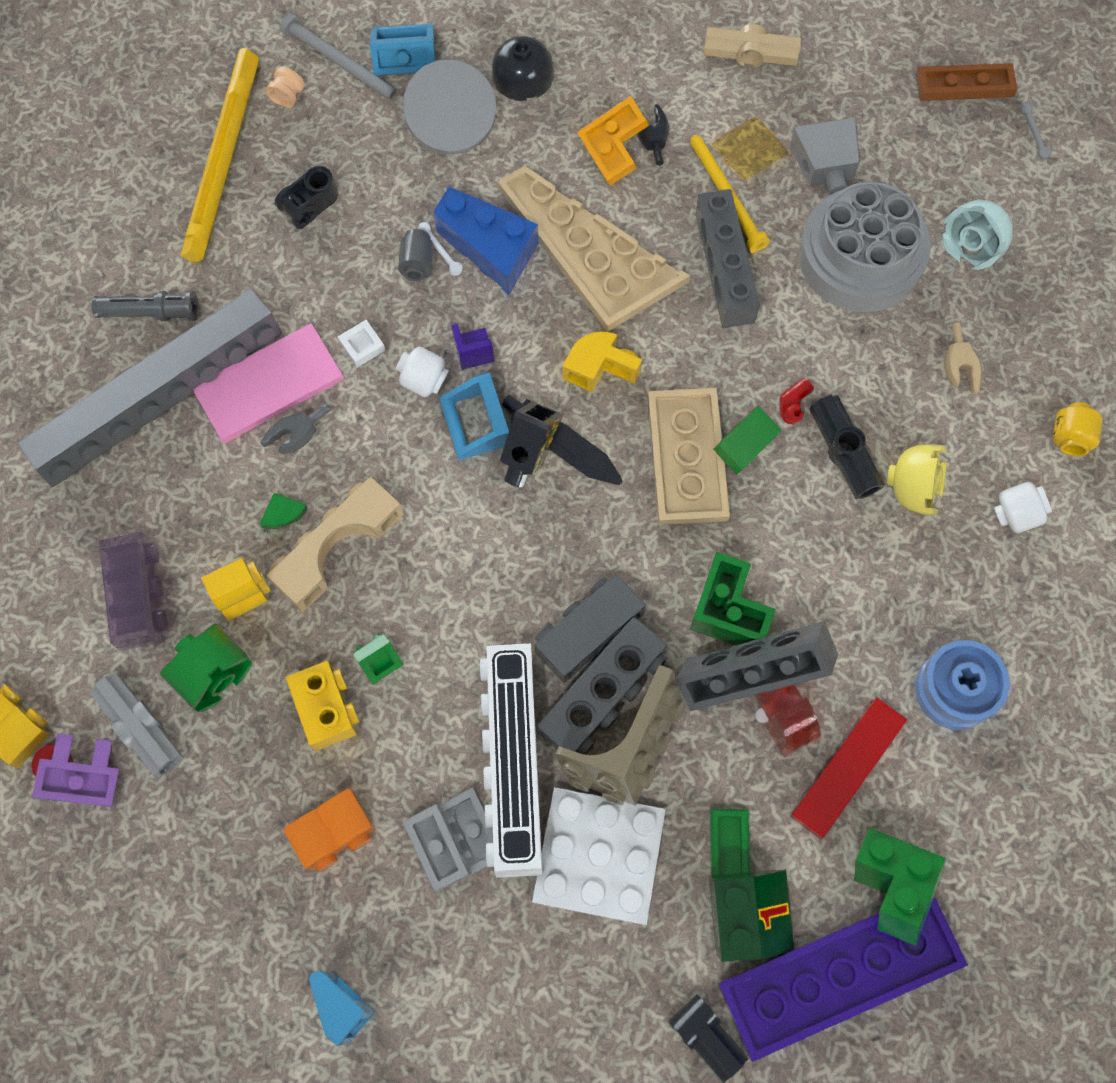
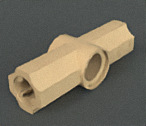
M757 24L745 25L740 30L707 26L703 55L736 59L741 66L753 64L754 67H759L763 62L797 66L801 38L769 34L764 27Z

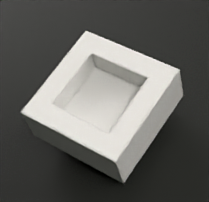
M367 320L338 336L339 343L357 368L386 351L383 342Z

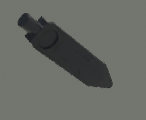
M508 395L504 399L502 406L513 413V421L516 411L531 401L526 399L522 404L511 395ZM560 423L549 449L588 478L616 485L622 483L621 476L606 453L564 423Z

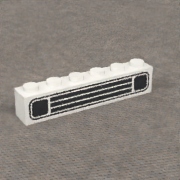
M531 643L486 646L487 658L480 659L481 681L488 680V694H481L482 716H489V730H482L483 753L490 752L491 767H484V789L491 790L492 804L485 805L486 828H493V843H486L487 867H494L496 878L543 875Z

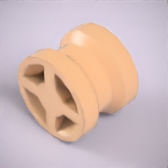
M278 67L273 75L274 81L269 82L265 88L266 95L274 103L292 108L297 100L296 94L301 93L304 89V80L295 71L287 67Z

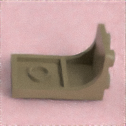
M659 665L627 736L617 747L598 755H584L558 747L555 756L561 765V769L569 779L568 783L571 786L584 792H589V789L601 792L606 800L617 805H623L624 802L636 806L643 788L648 789L655 775V767L653 766L658 755H663L668 747L670 740L668 732L672 723H677L683 713L684 701L681 699L680 686L677 684L673 669Z

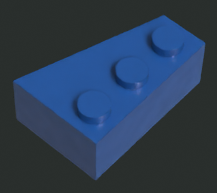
M448 187L433 212L437 233L464 257L469 258L477 265L482 273L489 276L502 287V290L507 295H510L538 245V224Z

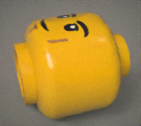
M1072 403L1070 406L1064 407L1057 412L1052 440L1056 446L1060 447V451L1064 454L1072 456L1087 455L1089 451H1092L1099 445L1103 418L1098 411L1092 409L1087 403Z

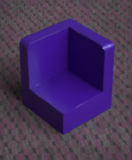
M458 323L451 324L453 340L462 370L494 362L493 346L491 340L488 339L486 328L461 334Z

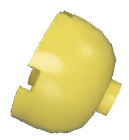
M919 444L913 446L900 455L897 465H890L887 484L888 486H894L896 499L908 511L935 516L938 513L939 509H934L932 506L934 496L939 494L942 497L947 462H940V453L947 454L945 445Z

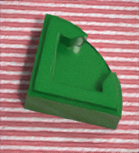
M274 493L259 524L262 528L279 529L301 519L308 508L306 504Z

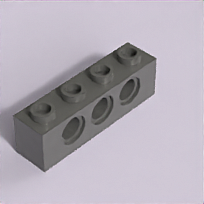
M728 189L698 194L695 216L722 329L754 324L760 303L732 191Z
M633 616L537 725V733L556 750L558 747H563L586 755L596 743L592 737L600 727L607 730L620 715L616 710L625 699L629 703L632 702L643 689L644 685L640 681L648 672L655 675L659 665L663 666L667 661L664 653L668 644ZM624 657H632L638 662L639 667L634 671H625L620 667L619 661ZM601 684H609L614 688L615 695L610 699H602L596 695L595 689ZM584 711L590 715L592 721L585 727H577L571 722L570 718L575 712Z
M825 621L688 658L676 677V681L680 686L690 711L831 676L838 652Z

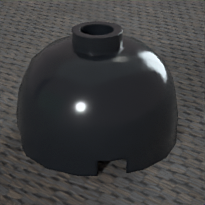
M515 36L506 40L496 50L492 60V77L497 90L505 97L517 101H527V98L542 96L551 87L554 79L553 61L546 46L529 36Z

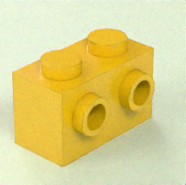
M327 660L285 677L309 746L315 752L357 735L354 725L360 723L353 702L346 704L342 691L348 688L340 668L334 670Z

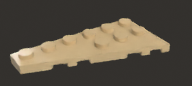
M523 166L498 181V189L520 217L538 224L539 243L607 332L689 283L690 275L682 270L678 272L666 264V259L657 253L651 254L639 246L636 239L600 215L596 214L594 216L583 208L582 203L574 198L570 200L558 192L555 185L528 167Z

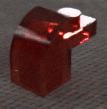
M795 685L755 695L769 719L765 726L784 758L820 738L821 730L816 714L808 698L803 699Z

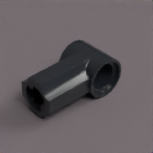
M695 995L668 1021L673 1030H676L683 1038V1042L691 1050L695 1049L722 1083L733 1077L748 1061V1057L719 1025L721 1024L720 1019L699 995Z

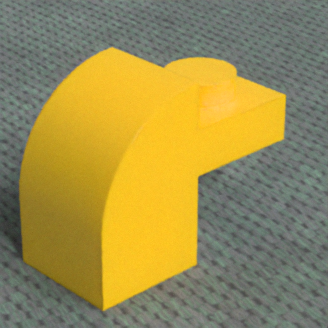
M594 332L582 337L574 344L562 365V379L592 393L604 371L635 384L641 374L642 359L638 358L634 352L628 349L616 348L617 334Z

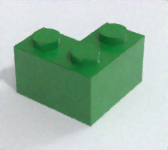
M716 552L689 630L732 645H739L767 637L776 609L740 597L751 563Z
M869 828L855 860L854 881L886 893L879 911L877 930L916 946L942 880L946 858Z

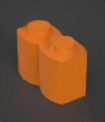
M351 788L340 792L316 809L306 813L283 828L304 869L311 871L316 868L318 873L334 865L338 861L336 855L349 847L351 852L369 843L372 840L369 834L376 830L356 793Z

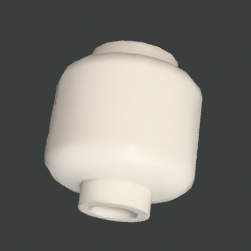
M420 346L414 348L411 354L404 351L395 369L401 372L399 377L400 385L422 397H428L431 393L437 395L449 370L445 369L443 357Z
M1025 482L1002 491L999 494L1000 505L994 507L1001 527L1009 525L1014 533H1021L1045 524L1048 518L1047 514L1052 512L1043 487L1036 488L1031 482Z

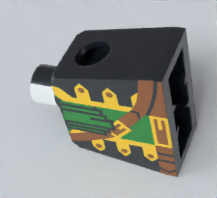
M533 401L516 411L500 457V462L509 466L504 477L505 482L516 487H523L528 474L533 475L542 467L564 414Z

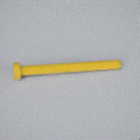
M693 135L690 139V144L718 191L728 189L732 191L740 227L748 238L746 242L750 253H755L766 248L770 243L766 232H759L702 137Z

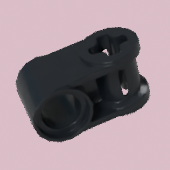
M319 165L308 169L306 173L291 185L283 188L276 196L274 203L280 211H285L292 218V224L297 229H303L315 220L320 213L334 204L339 194L331 171L325 166Z

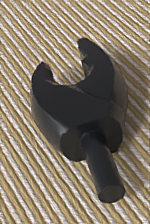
M655 104L654 115L656 124H649L648 127L637 133V136L646 150H653L656 165L660 166L664 163L661 149L665 147L669 135V122L661 107Z

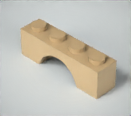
M370 476L364 483H357L349 491L348 498L339 507L335 506L328 510L322 519V523L315 530L303 534L297 541V547L287 556L284 555L278 558L272 564L270 572L266 576L303 613L328 589L323 568L325 558L330 549L340 540L352 535H369L379 539L404 515L401 504Z

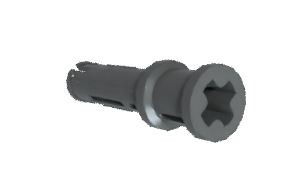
M159 291L154 296H94L91 308L95 318L150 316L156 317L160 321H168L169 318H187L189 321H196L198 298L195 291H187L186 294H168L166 291Z

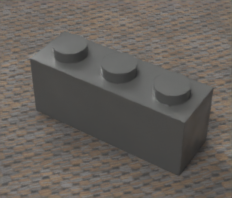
M617 573L609 580L605 577L600 579L590 589L589 592L592 595L582 603L575 601L564 611L563 616L565 618L555 627L552 624L547 625L535 638L537 640L534 644L535 653L563 683H566L607 647L633 616L639 619L645 612L646 604Z

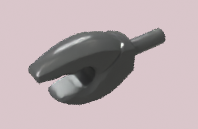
M325 403L308 417L304 412H300L280 419L265 434L260 442L261 445L267 447L274 441L279 440L284 434H291L290 439L280 446L279 453L288 454L301 449L311 440L316 431L313 423L328 413L331 408Z

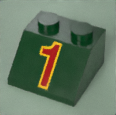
M785 869L708 875L716 956L721 962L763 959L794 950L787 873Z

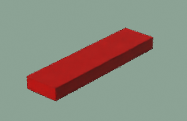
M876 697L790 817L822 840L908 719Z

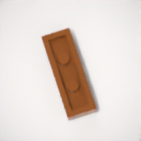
M1013 63L918 67L916 72L919 101L1012 98L1018 90Z

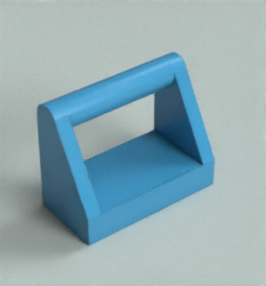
M434 25L373 27L370 37L373 73L375 75L416 73L425 65L436 61Z
M490 372L475 376L439 397L458 460L504 447L509 429ZM480 395L492 432L467 444L455 402Z
M315 971L311 974L309 982L324 1034L336 1046L349 1044L376 1011L335 973Z

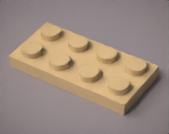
M717 388L648 391L647 398L658 525L729 521L730 511L725 463L713 450L722 440Z

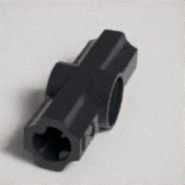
M831 394L811 405L810 412L829 447V458L839 467L854 498L864 499L881 490L885 484L865 448V435L859 428L853 425L839 396ZM839 443L851 445L853 451L844 450Z

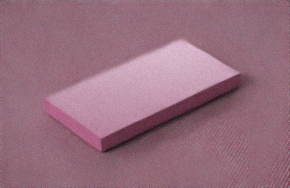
M309 324L246 357L243 361L221 370L213 381L202 383L193 389V392L221 441L225 444L344 380V377L313 325Z

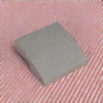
M471 788L441 805L435 804L403 821L434 892L447 888L487 868L486 843H493V828H486L485 807L476 788Z

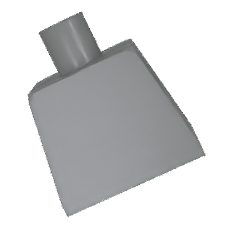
M855 118L794 127L790 147L809 186L826 184L829 196L848 187L846 181L854 179L859 165Z

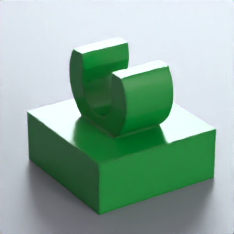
M385 634L381 636L373 635L374 641L363 648L358 645L356 652L353 654L372 684L377 683L404 665Z

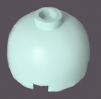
M977 199L955 209L945 219V232L942 234L945 249L951 256L960 262L961 255L975 266L972 269L980 270L990 267L1008 250L1013 238V224L1009 214L1002 206L993 201ZM963 245L969 251H978L982 247L983 249L978 255H968L963 253L961 246Z

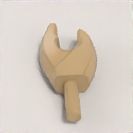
M959 322L953 323L954 344L948 347L945 355V372L954 387H958L960 383L959 369L966 370L969 374L968 380L973 395L979 393L982 381L981 361L973 350L972 345L969 342L963 343L961 324Z

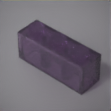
M142 532L99 540L110 643L120 651L163 643V631L168 630V621L165 611L163 609L160 610L158 597L164 595V589L160 576L155 575L154 564L159 563V552L156 543H151Z

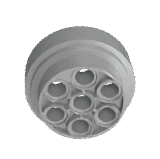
M856 183L826 197L813 209L806 222L800 241L799 262L803 275L809 285L826 301L851 311H880L903 301L917 286L929 261L931 251L930 235L919 208L906 193L885 183ZM840 250H845V251L849 252L850 254L843 253V252L840 251ZM873 261L880 262L882 265H878Z

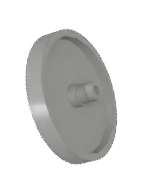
M450 59L434 61L418 70L409 81L403 99L404 118L412 136L428 150L439 154L464 153L480 145L492 130L496 114L494 91L486 77L472 65Z

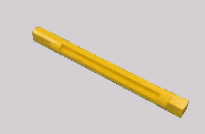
M242 48L238 51L180 256L190 262L197 263L203 260L260 57L248 48Z

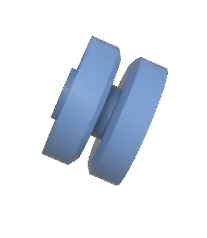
M955 640L939 648L919 669L915 681L916 700L923 713L935 724L951 730L970 729L996 714L1005 704L1010 690L1009 673L1001 657L987 645L973 640Z

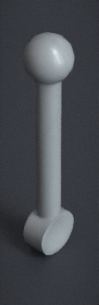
M1024 102L1020 106V112L1027 118L1039 149V158L1047 160L1052 154L1051 149L1045 147L1032 115V104Z

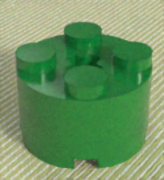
M213 624L197 637L189 634L181 639L175 647L178 654L163 667L160 676L197 712H204L222 700L218 694L228 688L232 682L237 686L246 677L252 662L247 654L217 624Z

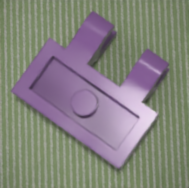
M57 733L52 760H39L32 798L112 807L119 768L107 767L112 741L96 739L92 765L71 763L68 760L73 735Z

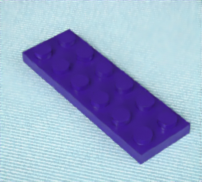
M936 898L933 900L916 946L877 930L879 913L717 983L750 1061L754 1062L968 966Z

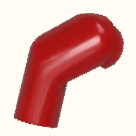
M805 377L780 395L779 414L783 421L788 424L798 423L803 419L804 412H801V400L814 391L812 383Z

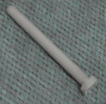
M289 13L283 18L280 25V31L288 37H291L293 34L384 97L392 98L395 95V90L390 84L302 26L299 17Z

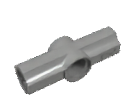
M117 673L105 676L94 684L90 694L113 722L111 728L129 749H134L144 765L150 770V773L156 778H160L179 765L184 757L160 728L163 726L162 723L150 714L152 710L143 701L137 699L133 691L130 690L126 682Z

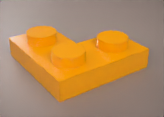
M629 96L577 132L610 186L637 169L623 143L648 127L649 124L632 96Z

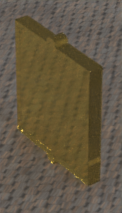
M757 116L712 143V146L725 160V165L730 166L743 181L748 180L788 154L786 148L775 137V132L770 131Z

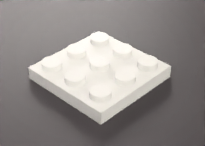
M554 787L541 853L543 875H537L532 903L646 926L666 809L643 804H636L635 806L624 802L623 805H617L601 796Z

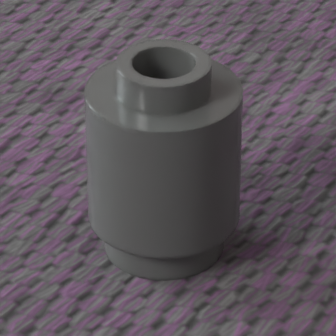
M411 229L401 239L398 271L408 280L420 281L431 274L433 242L426 231Z

